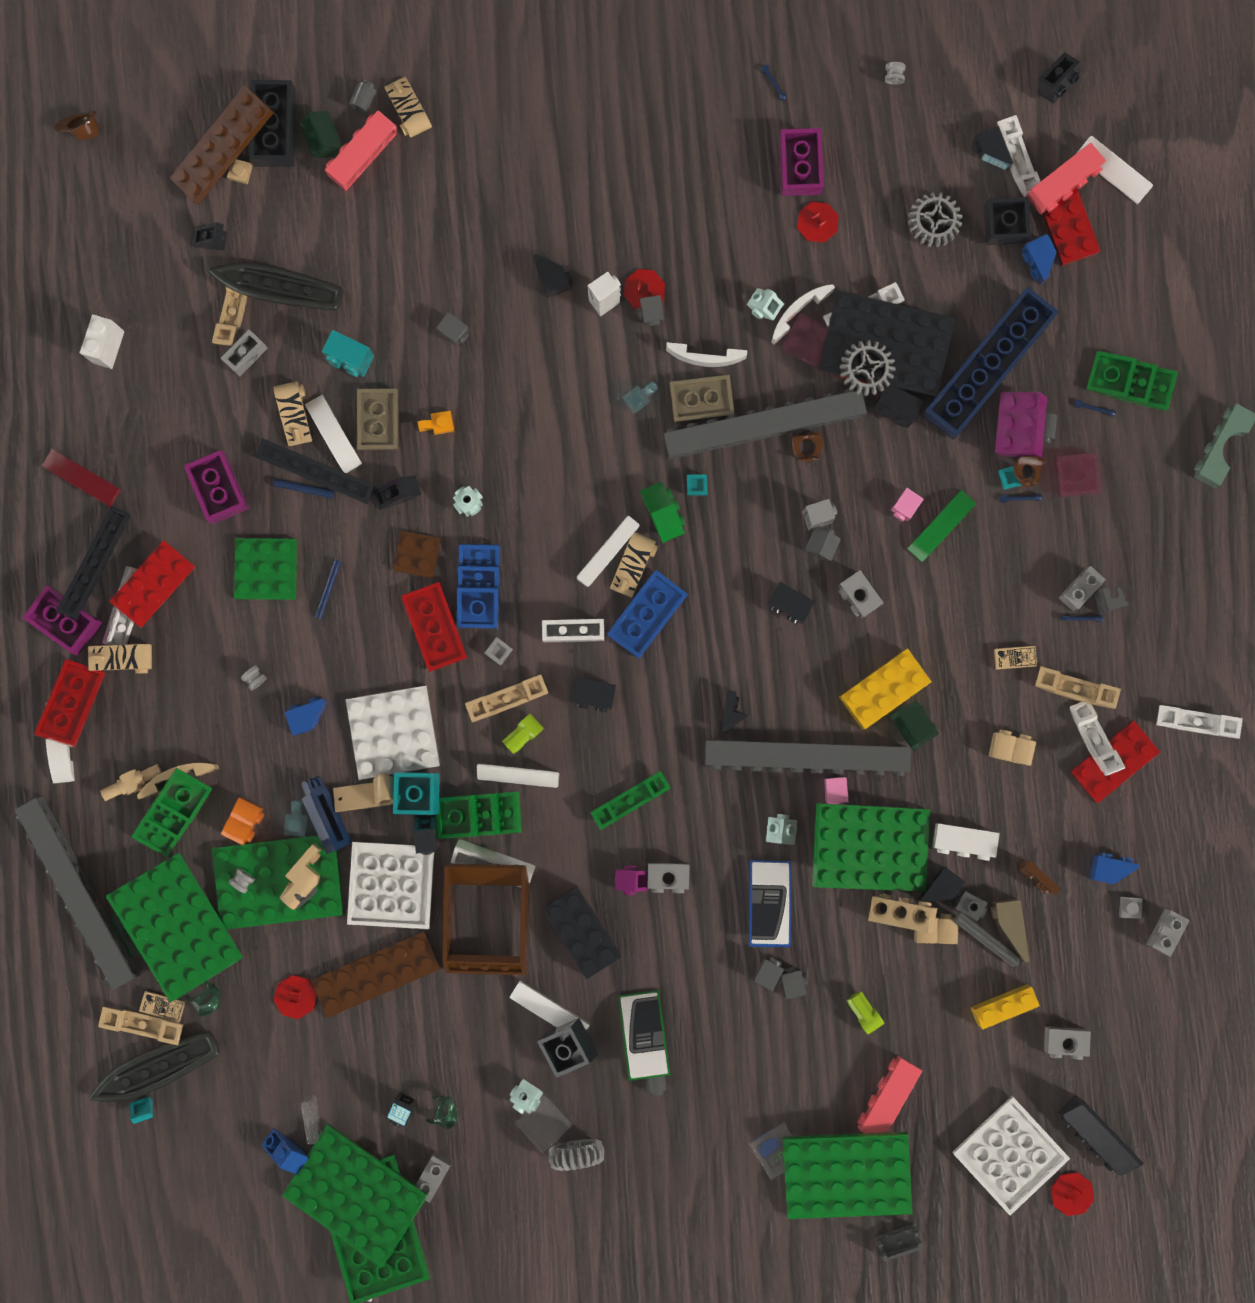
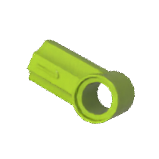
M531 713L502 741L513 754L518 752L529 740L534 739L544 729Z
M862 991L853 994L846 1000L858 1017V1022L867 1035L885 1024L876 1009L872 1008Z

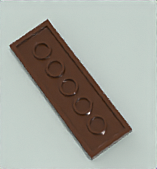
M245 85L171 175L170 179L193 203L199 205L274 112Z
M424 931L314 978L311 981L324 1013L329 1018L436 972L441 967L427 933Z

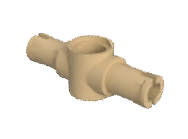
M156 764L143 771H136L134 769L119 776L120 779L117 780V783L100 790L102 797L107 801L120 794H127V796L140 791L147 784L146 782L161 774L162 770Z

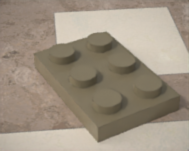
M730 375L669 383L674 423L721 418L734 414Z
M357 389V450H398V389Z

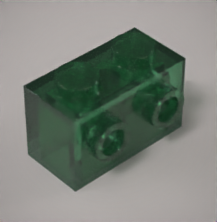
M329 111L308 112L299 121L314 158L333 157L343 146Z
M917 700L890 717L912 751L939 734L935 724L929 720L923 706Z

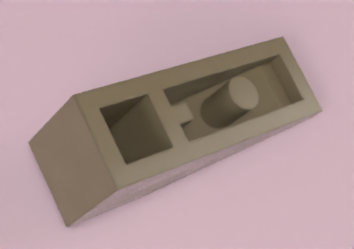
M1011 899L992 902L993 907L990 908L992 919H995V923L1020 959L1024 962H1030L1021 900Z

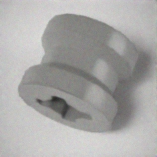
M901 62L887 63L885 66L887 71L885 82L893 85L904 83L905 76L903 72L906 65Z
M255 665L246 671L241 679L249 684L248 688L253 691L267 677L261 674L259 668Z
M238 868L235 877L231 878L228 882L240 892L246 893L248 885L253 883L255 878Z

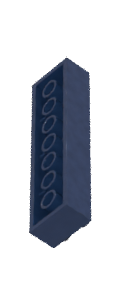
M1027 287L922 415L954 440L1059 311Z

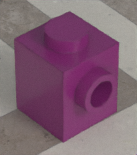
M624 865V869H616L615 890L623 891V895H635L636 892L647 891L648 871L636 870L637 866Z

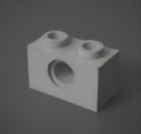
M248 329L221 359L240 377L268 348Z
M829 499L808 505L802 511L808 531L831 524L834 521L837 510L835 504L830 503Z
M1089 566L1078 575L1058 598L1072 611L1079 610L1106 579L1093 567Z
M861 570L838 585L840 588L838 590L839 594L844 600L848 599L851 603L850 609L856 617L860 616L862 619L883 604V601ZM860 590L864 593L862 601L855 599V591Z
M648 863V889H652L654 893H664V889H672V893H684V889L689 890V864ZM667 872L674 875V881L670 884H666L662 880L663 875Z
M1164 909L1146 945L1171 957L1190 920L1172 910Z
M1045 1026L1044 1051L1050 1054L1052 1058H1062V1055H1070L1071 1059L1082 1060L1083 1056L1090 1057L1091 1031L1080 1028ZM1070 1038V1047L1063 1048V1041Z
M434 1151L416 1186L429 1194L426 1198V1201L429 1203L452 1163V1160Z

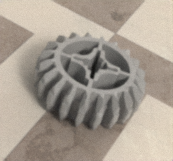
M932 192L930 198L926 194L923 195L922 200L918 198L916 205L911 206L912 212L908 214V217L911 218L908 221V225L913 226L910 228V233L916 232L914 239L921 237V244L928 241V247H931L933 242L936 247H939L940 241L943 245H947L948 240L953 241L954 235H958V228L962 226V223L959 221L962 219V215L957 214L960 211V207L954 208L956 200L950 203V196L947 195L943 199L942 192L938 194V197H935L934 192ZM935 206L932 212L920 213L926 207ZM941 208L944 209L949 216H945L942 213ZM935 213H936V218H937L938 222H937V223L935 224V226H934V222H933V219H932V218L934 217V215H935ZM921 223L928 226L929 232L923 228ZM950 227L943 233L935 234L937 228Z
M867 340L866 346H864L862 341H859V348L853 344L851 345L853 352L850 350L845 351L848 357L841 358V361L846 364L840 365V369L846 371L841 373L840 376L848 377L844 384L852 383L849 388L850 391L857 387L856 394L858 395L862 389L864 390V396H868L869 390H871L873 395H876V388L882 392L884 390L883 385L887 387L890 385L887 379L894 378V375L889 372L895 371V367L889 365L895 361L894 359H887L891 355L890 351L886 354L883 353L886 346L883 345L881 349H878L879 342L876 341L872 347L871 341ZM867 353L876 355L881 361L871 360ZM860 354L861 365L851 369L853 358ZM864 363H866L868 367H873L870 370V374L867 370L862 369L865 366ZM883 367L882 378L874 382V371ZM854 375L864 376L868 384L858 381Z
M582 1139L559 1143L549 1149V1163L551 1168L560 1171L595 1166L604 1160V1146H602V1141L597 1139Z

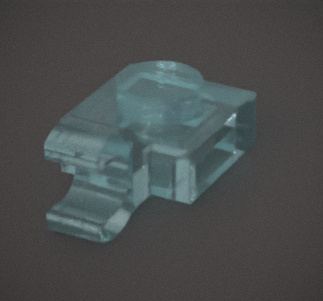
M651 382L642 390L639 386H636L624 395L622 399L635 415L650 403L647 397L654 394L658 387L654 382Z
M294 800L291 804L292 814H286L284 835L306 836L307 815H301L302 801Z

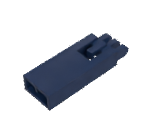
M316 776L303 781L302 787L306 796L301 799L326 854L351 844L352 841L339 812H335L334 801L328 788H325L321 777Z

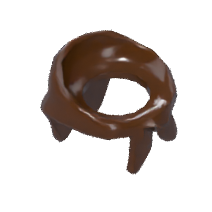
M804 431L793 437L792 450L797 459L808 463L813 460H819L818 456L822 453L823 440L819 432ZM806 439L812 440L816 446L814 453L808 456L803 455L799 449L800 443Z
M1022 456L1014 462L1013 471L1018 482L1025 487L1041 485L1042 482L1038 481L1041 475L1042 464L1046 462V459H1040L1036 456ZM1029 464L1034 472L1031 480L1030 478L1025 479L1022 474L1023 466Z

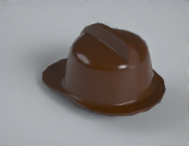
M96 111L65 117L55 125V130L57 132L68 131L77 140H90L98 137V124L94 118Z

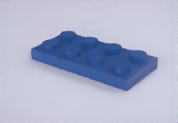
M655 570L607 635L640 659L688 594Z

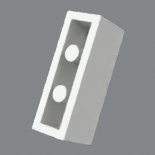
M606 272L588 285L589 301L600 317L620 304L621 289L619 286L621 284L615 275L611 276L609 272Z
M604 619L542 620L543 642L604 641Z
M935 823L932 848H937V853L949 854V851H957V856L969 857L970 854L978 855L977 859L990 861V857L996 858L999 833Z

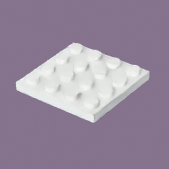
M427 686L346 699L359 780L374 778L380 773L391 775L396 772H408L440 766Z
M352 842L347 924L430 929L435 852L430 855L416 854L415 845Z
M1013 1096L1003 1103L952 1152L1009 1215L1015 1212L1070 1159Z

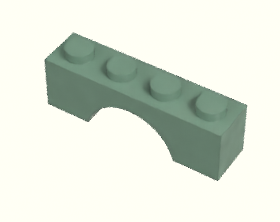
M1239 404L1227 407L1222 415V418H1224L1222 424L1218 425L1213 432L1215 437L1212 443L1209 442L1203 451L1205 453L1203 460H1199L1194 468L1196 471L1194 478L1214 489L1221 486L1230 469L1223 457V447L1226 440L1231 436L1246 435L1250 432L1255 422V413Z

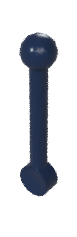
M763 65L761 72L767 75L778 92L779 99L781 101L786 100L787 96L785 93H782L769 72V66Z
M1076 400L1074 403L1076 408L1084 407L1106 413L1110 417L1116 415L1114 409L1107 410L1084 404L1081 400Z
M1002 495L1000 502L1006 503L1007 501L1014 500L1041 501L1042 495L1014 497Z
M1061 616V621L1085 620L1100 623L1103 621V616Z

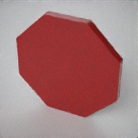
M810 202L799 211L797 229L807 241L825 243L837 233L838 214L828 203Z
M638 269L625 279L624 297L634 309L641 307L640 298L660 295L662 302L664 300L665 283L655 271Z
M292 975L277 985L274 1002L281 1014L295 1019H299L313 1011L317 999V993L308 978Z
M1078 1172L1059 1175L1051 1187L1053 1206L1067 1216L1085 1214L1094 1201L1092 1183Z

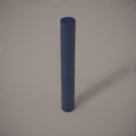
M276 478L273 483L275 487L333 499L335 493L333 490Z
M335 559L333 561L314 616L316 618H323L342 563L341 561Z

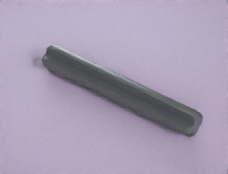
M959 912L955 915L953 920L956 924L1010 966L1015 967L1019 964V956L964 913Z

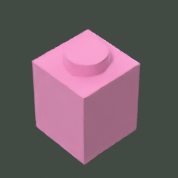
M906 488L891 509L894 512L893 516L900 521H909L924 499Z
M846 777L824 779L826 803L844 805L843 802H849Z

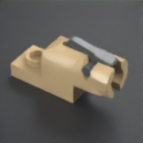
M312 844L285 875L292 883H288L279 898L293 910L301 907L318 892L316 885L319 882L320 875L308 865L309 863L313 865L321 856L319 854L321 848L317 844Z

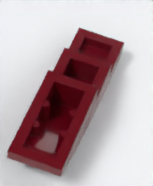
M51 449L42 464V467L110 507L121 491L118 487Z

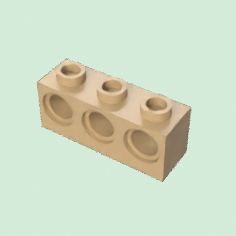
M880 893L879 897L872 896L868 921L933 933L937 908L931 907L929 902L919 901L918 905L911 903L912 899L899 897L898 901L893 900L892 895ZM882 903H885L887 906L885 914H882L880 911ZM902 907H904L907 911V914L904 918H902L899 913ZM921 911H924L927 915L924 922L919 919Z

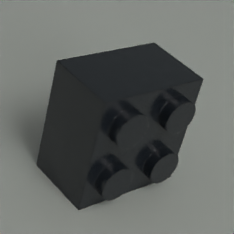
M1029 197L987 200L984 205L986 245L1027 243L1031 238Z
M580 1018L546 1032L537 1041L556 1078L590 1064L598 1055Z

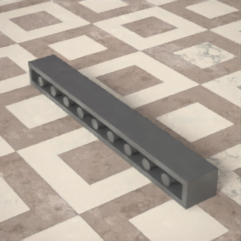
M856 388L852 391L847 389L844 390L843 394L839 395L833 392L825 394V398L821 399L810 397L805 399V402L798 404L797 401L785 403V406L780 408L774 405L766 407V411L762 412L751 410L746 412L744 416L738 417V414L726 416V419L721 421L715 418L707 420V424L703 425L692 423L687 425L685 429L679 430V427L667 429V433H664V441L668 459L671 460L865 417L867 411L862 390L859 395L856 394Z
M706 740L705 765H709V769L721 770V766H729V770H742V766L750 767V771H762V767H770V771L782 772V768H791V772H803L804 768L811 769V773H823V769H831L832 774H844V770H852V774L864 775V771H872V775H884L885 771H892V776H905V772L911 771V747Z
M44 797L34 798L15 809L17 821L26 830L28 841L33 843L36 849V856L44 863L47 876L56 885L55 890L57 894L63 898L66 911L74 918L75 927L79 933H82L87 949L93 953L96 966L105 975L104 980L112 990H115L140 976Z

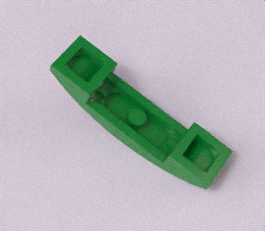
M961 490L907 550L922 563L967 515L976 502Z
M659 771L590 813L599 829L602 830L668 791L671 787L662 772Z

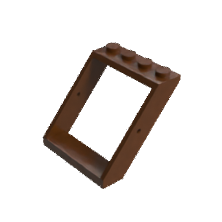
M445 864L443 965L445 973L527 975L529 878L526 865ZM453 885L521 886L520 956L451 954Z

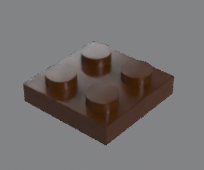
M401 531L393 571L434 579L441 538Z
M1021 859L1017 865L1021 868L1019 872L1025 878L1036 882L1034 886L1042 894L1056 895L1061 890L1031 860Z

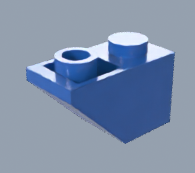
M1048 234L1027 243L1022 249V257L1026 263H1029L1032 269V277L1035 281L1038 280L1040 285L1047 280L1057 252Z
M320 696L308 700L309 704L301 706L298 703L290 706L289 711L284 712L292 735L297 736L316 728L327 705L326 699H320Z
M1101 852L1100 856L1094 855L1089 879L1115 884L1137 870L1139 864L1133 863L1131 858L1121 857L1120 860L1113 859L1112 854Z
M274 1128L262 1144V1147L279 1168L294 1174H298L309 1159L298 1144Z

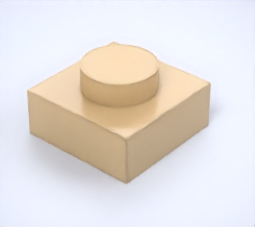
M235 159L229 167L228 180L248 184L253 167L252 163Z

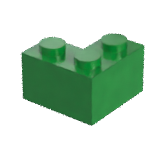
M661 481L639 491L662 543L685 534L682 525H685L681 513H677V510L680 508L676 499H673L669 487L665 488Z

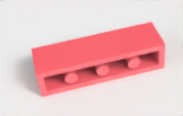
M380 111L371 114L363 128L357 129L353 134V139L341 147L338 156L335 159L332 158L327 163L325 169L327 175L347 191L398 133L396 125Z
M1089 143L1034 186L1025 197H1029V202L1040 215L1046 210L1051 212L1059 205L1057 202L1060 199L1065 201L1073 194L1072 190L1074 188L1080 189L1088 182V177L1092 176L1094 178L1103 170L1101 166L1106 160L1094 145Z
M899 1055L896 1059H892L888 1066L890 1071L886 1077L883 1076L879 1081L877 1094H873L867 1104L869 1108L866 1113L863 1112L857 1121L859 1124L858 1129L861 1132L882 1133L890 1130L922 1073L919 1067Z

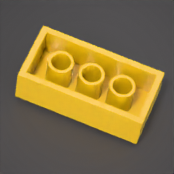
M906 649L843 693L839 698L861 729L864 730L932 681L909 649Z

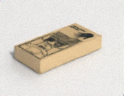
M1036 647L994 649L995 670L1036 667Z
M145 991L139 1011L180 1022L186 1001L176 999L170 1003L165 995Z

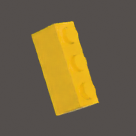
M1026 984L970 1008L978 1027L983 1030L1037 1008L1040 1005L1033 988Z

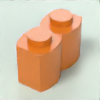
M239 797L221 835L241 845H245L247 842L250 843L255 835V831H253L256 823L260 824L264 817V813H262L264 807Z

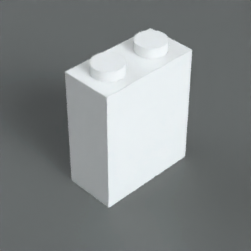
M92 314L80 354L93 364L112 369L124 331L112 320Z

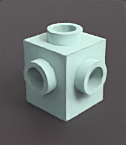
M757 288L747 305L753 310L751 313L755 317L774 320L784 303L772 290Z
M464 486L455 492L456 496L453 497L456 502L453 506L459 514L464 512L467 517L478 513L481 510L480 507L483 506L480 501L483 498L476 488L472 490L470 486L466 488ZM469 496L471 501L465 503L463 500Z
M777 814V818L768 817L766 842L795 845L797 820H790L789 815Z
M523 1079L520 1085H516L510 1093V1101L514 1104L512 1108L521 1114L524 1111L530 1114L531 1111H535L540 1105L541 1101L539 1099L543 1092Z

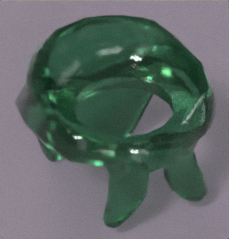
M205 981V984L209 988L196 998H192L189 995L186 996L188 1002L194 1006L200 1017L209 1016L216 1009L220 1001V989L208 981ZM213 993V997L209 1002L201 1004L208 994Z
M432 1096L433 1099L440 1100L441 1102L437 1108L435 1118H427L426 1121L447 1130L452 1129L457 1121L456 1104L450 1096ZM445 1104H448V1113L443 1119V1107Z

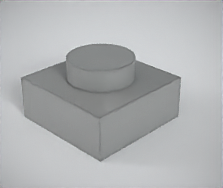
M496 637L485 654L499 665H502L513 649Z
M1120 897L1119 917L1142 919L1143 898Z

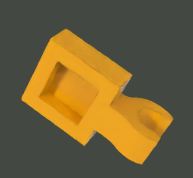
M451 411L431 414L432 420L418 421L420 432L432 429L434 430V435L454 432Z

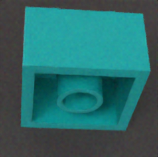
M332 330L322 350L326 357L325 360L329 362V365L337 369L341 366L347 370L348 374L356 378L358 375L365 376L374 358L369 347Z
M394 773L393 814H439L440 773Z

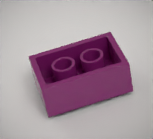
M821 128L781 129L779 136L781 195H822L824 179Z
M1001 392L995 453L1002 457H1042L1047 397L1041 392Z
M219 450L184 465L207 522L213 525L249 509L225 452Z
M46 585L23 616V619L71 654L79 655L103 622L84 608L77 621L58 614L56 610L64 594L56 588Z

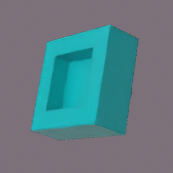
M1014 466L998 471L1003 490L1022 486L1014 475Z
M707 474L687 475V496H707Z
M150 1097L130 1103V1120L133 1124L153 1118V1101Z

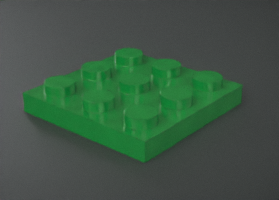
M235 538L234 599L296 600L297 539Z

